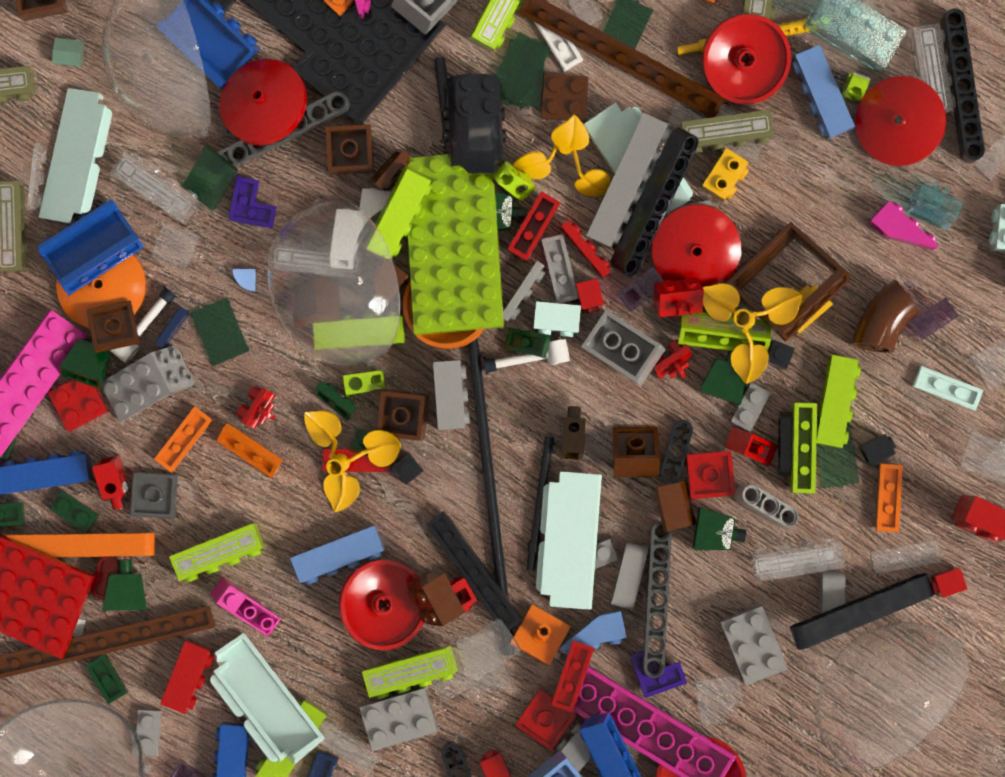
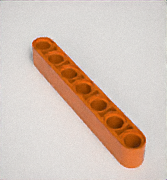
M155 533L3 535L51 557L155 555Z

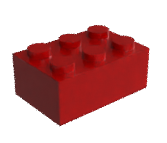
M961 495L950 518L956 522L954 526L965 531L976 532L975 536L986 541L998 542L999 540H1005V509L977 496Z

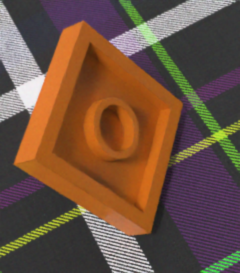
M532 604L510 644L549 666L571 626Z

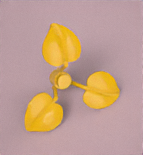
M575 114L552 131L551 139L554 146L547 159L542 152L535 151L522 155L512 164L515 169L530 175L531 179L538 180L550 174L551 166L549 163L552 161L557 150L562 154L572 152L578 175L581 177L575 181L574 185L578 192L588 197H601L606 194L612 181L606 172L599 169L588 170L585 174L582 173L576 151L584 149L588 145L589 134L584 124Z
M716 284L703 287V305L709 316L717 321L725 322L730 319L733 312L734 323L743 328L749 345L741 344L733 350L731 364L744 383L753 382L765 371L769 356L764 346H753V340L748 329L755 324V317L768 314L770 321L775 324L785 325L790 323L798 313L802 299L801 293L786 287L771 289L762 298V305L766 310L752 313L746 309L738 311L735 309L740 303V296L733 286L729 284Z
M325 410L304 413L307 431L317 445L328 447L333 441L332 451L329 455L330 460L326 464L329 475L324 480V492L331 503L333 511L339 512L349 507L357 499L360 492L358 480L353 476H346L345 471L349 468L350 463L368 453L369 460L374 465L379 467L388 466L397 458L401 443L390 432L374 430L369 432L363 439L367 449L351 458L344 454L336 455L337 439L335 437L341 433V423L338 417L332 412Z

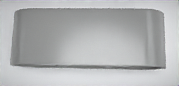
M741 485L736 489L735 499L739 504L778 527H792L798 522V513L793 507L758 486ZM747 489L751 492V498L749 500L745 498V492ZM766 500L769 503V510L767 512L764 509V502ZM784 512H786L788 515V519L786 522H784L782 519V515Z
M626 542L611 598V605L633 610L648 547Z
M821 571L819 614L845 604L844 571Z

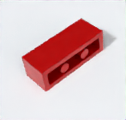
M541 191L508 247L507 252L527 263L561 202Z
M189 639L184 642L160 705L186 714L189 709H194L198 699L195 697L196 691L203 687L206 679L203 676L206 667L210 668L214 656L211 655L212 648Z

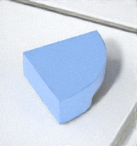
M233 269V275L237 283L248 291L256 292V269Z

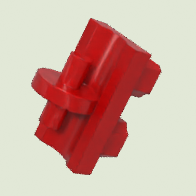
M676 339L667 346L672 355L666 359L662 355L653 367L659 379H662L667 374L671 379L676 375H679L682 379L686 377L683 370L690 366L687 360L693 356L690 353L689 347L678 344Z
M252 386L248 392V397L254 400L250 408L242 404L236 414L242 419V423L256 429L259 422L264 424L267 417L272 420L276 417L270 413L275 406L271 402L276 395L264 388L260 389Z

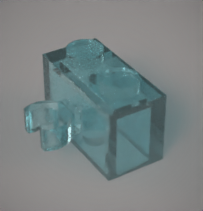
M936 181L932 187L922 184L912 194L906 213L947 231L958 220L963 201L947 195L950 191L949 185L941 191L938 188L939 181Z

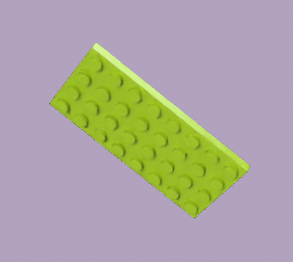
M448 154L409 158L408 161L410 163L408 167L429 176L431 179L430 184H432L428 196H423L420 202L422 207L416 217L413 216L410 222L412 226L408 233L414 334L425 335L504 327L493 175L468 174L460 166H451Z

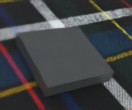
M133 472L130 516L175 519L178 474Z

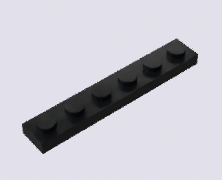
M443 511L428 522L426 526L462 576L465 577L469 586L502 632L505 634L523 621L521 615L446 511Z

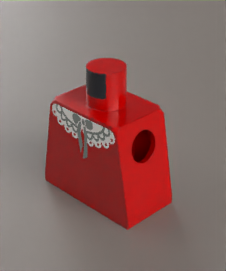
M120 454L99 459L92 466L102 500L110 499L113 510L125 507L123 495L128 491V485ZM110 483H113L116 488L112 487Z

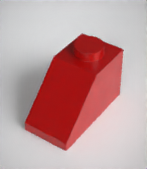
M732 427L724 448L767 466H770L778 447L759 436Z

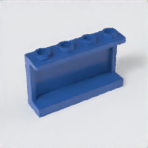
M182 0L166 20H161L156 27L219 88H224L232 74L247 64L260 50V47L256 45L257 40L251 34H245L240 29L241 25L237 20L225 15V9L219 3H213L211 0Z
M113 199L100 204L91 213L81 216L72 225L62 228L58 234L45 239L36 248L64 291L70 296L143 249L144 246Z

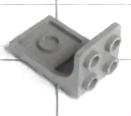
M175 346L151 352L104 380L102 388L121 423L158 401L192 387L194 380L182 359L180 351Z

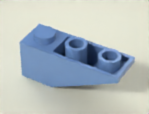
M616 610L596 615L559 647L560 652L565 651V654H569L573 640L594 648H599L600 643L609 642V645L622 643V639L627 637L621 611Z

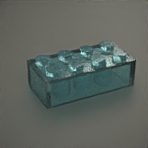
M818 0L803 25L876 72L886 69L907 32L906 29L860 0Z

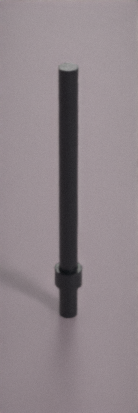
M545 436L531 539L527 544V551L529 552L527 570L535 571L537 553L539 552L543 488L548 483L554 442L553 437Z

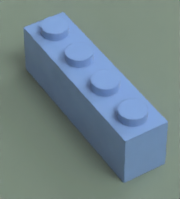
M818 45L796 54L792 59L791 66L795 75L799 74L802 81L800 87L803 94L809 97L811 102L809 103V108L812 115H816L819 124L817 126L820 134L829 140L852 130L855 125L821 46Z
M374 525L290 559L299 583L306 582V585L319 581L318 576L325 573L327 577L340 573L339 568L347 565L348 569L361 565V559L368 557L369 561L379 558L382 556L381 552L385 548L377 527Z

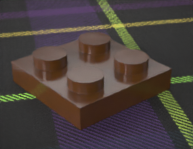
M544 74L542 120L567 121L575 114L581 122H586L588 76Z
M397 148L368 182L375 188L382 190L385 187L387 189L395 180L393 176L398 170L401 172L405 165L408 166L410 163L408 159L411 155L404 149Z
M131 300L86 310L95 353L140 343Z

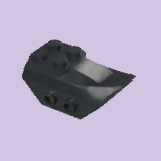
M461 74L447 78L445 103L441 109V119L445 121L442 141L446 143V151L451 166H460L468 174H495L496 169L504 163L503 143L506 141V131L502 130L505 110L501 108L500 79L491 74Z

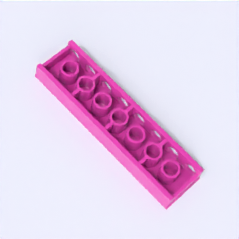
M588 667L574 712L584 718L610 712L625 743L680 777H725L737 755L594 668Z

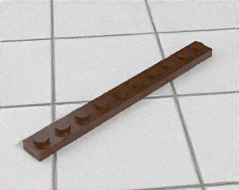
M524 0L520 8L519 14L710 118L717 115L725 100L724 97L545 0Z
M211 605L71 638L65 657L62 659L35 647L0 655V679L215 628Z

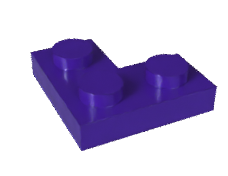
M237 176L228 220L273 229L277 207L256 203L260 184L259 180Z
M643 650L629 655L644 698L687 684L680 662L665 666L661 676L651 678L647 677L642 671ZM655 661L649 662L647 666L649 673L655 674L658 672L659 669Z

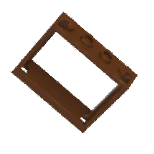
M792 222L783 229L780 228L777 235L771 241L765 242L761 250L755 256L750 257L745 262V266L739 272L733 273V277L727 282V284L736 288L740 301L752 312L764 311L741 289L793 239L833 273L799 306L796 317L790 323L779 325L770 321L768 314L758 316L785 342L850 281L848 272Z

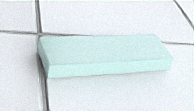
M919 366L912 387L973 411H976L983 390L923 366Z

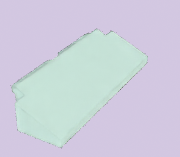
M67 89L40 208L39 218L72 225L75 223L72 220L73 213L83 215V213H88L91 210L100 172L99 166L95 164V158L102 157L104 154L112 118V111L106 105L98 104V101H103L104 98L98 92Z
M616 102L584 124L589 137L614 175L642 117L639 108H631L629 106L621 111ZM655 162L652 163L650 171H653L656 165ZM684 177L665 216L691 200L693 191ZM643 183L640 191L643 192L646 183Z
M560 472L559 483L549 482L543 488L540 530L542 534H545V541L539 544L536 589L543 595H550V606L592 609L602 475Z
M245 633L214 653V661L219 668L213 671V676L210 678L211 685L235 716L241 717L244 715L247 719L244 723V728L269 761L276 762L278 760L280 763L284 758L288 757L292 764L295 765L324 740L325 737Z

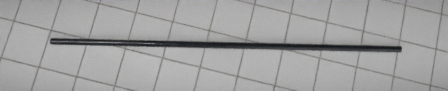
M445 57L434 59L440 114L445 103L447 85ZM441 119L443 131L445 129V121ZM444 143L445 154H447L446 143ZM478 338L468 344L493 565L495 581L508 597ZM512 629L505 634L501 630L504 655H514L515 648L510 644L513 638Z

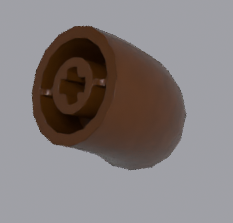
M894 279L887 284L866 307L856 327L852 346L873 352H894L902 330L919 314L914 302L898 281Z

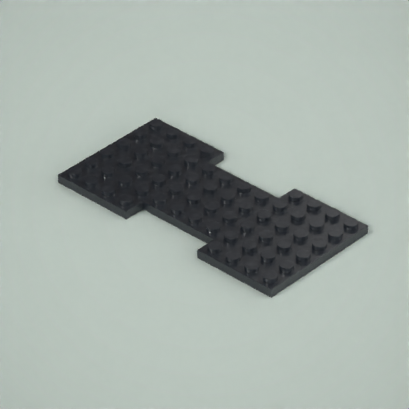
M211 0L213 3H219L225 9L224 13L236 2V0ZM244 0L306 52L293 67L303 80L324 97L334 92H341L348 97L350 107L344 114L357 125H362L446 27V24L439 20L425 35L391 7L393 0H371L369 12L364 13L363 19L359 17L355 1L339 17L322 0ZM342 97L336 98L333 102V105L338 109L344 104Z

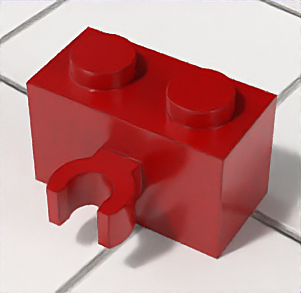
M686 278L676 281L665 280L654 283L653 306L659 317L693 315L703 312L704 289L698 278Z

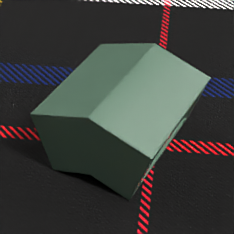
M55 38L52 64L82 66L85 49L83 41Z

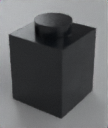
M776 340L771 341L768 349V364L781 370H786L795 348Z
M881 434L858 446L868 466H874L896 454L894 451L896 445L890 436L887 437L886 434Z
M411 453L392 467L405 485L424 471Z

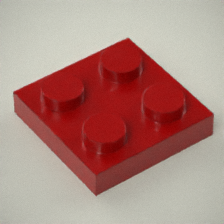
M74 380L48 392L67 432H71L109 412L97 388Z
M731 451L686 455L690 499L735 495Z
M540 688L515 723V726L552 751L577 713H571L552 706L554 697Z

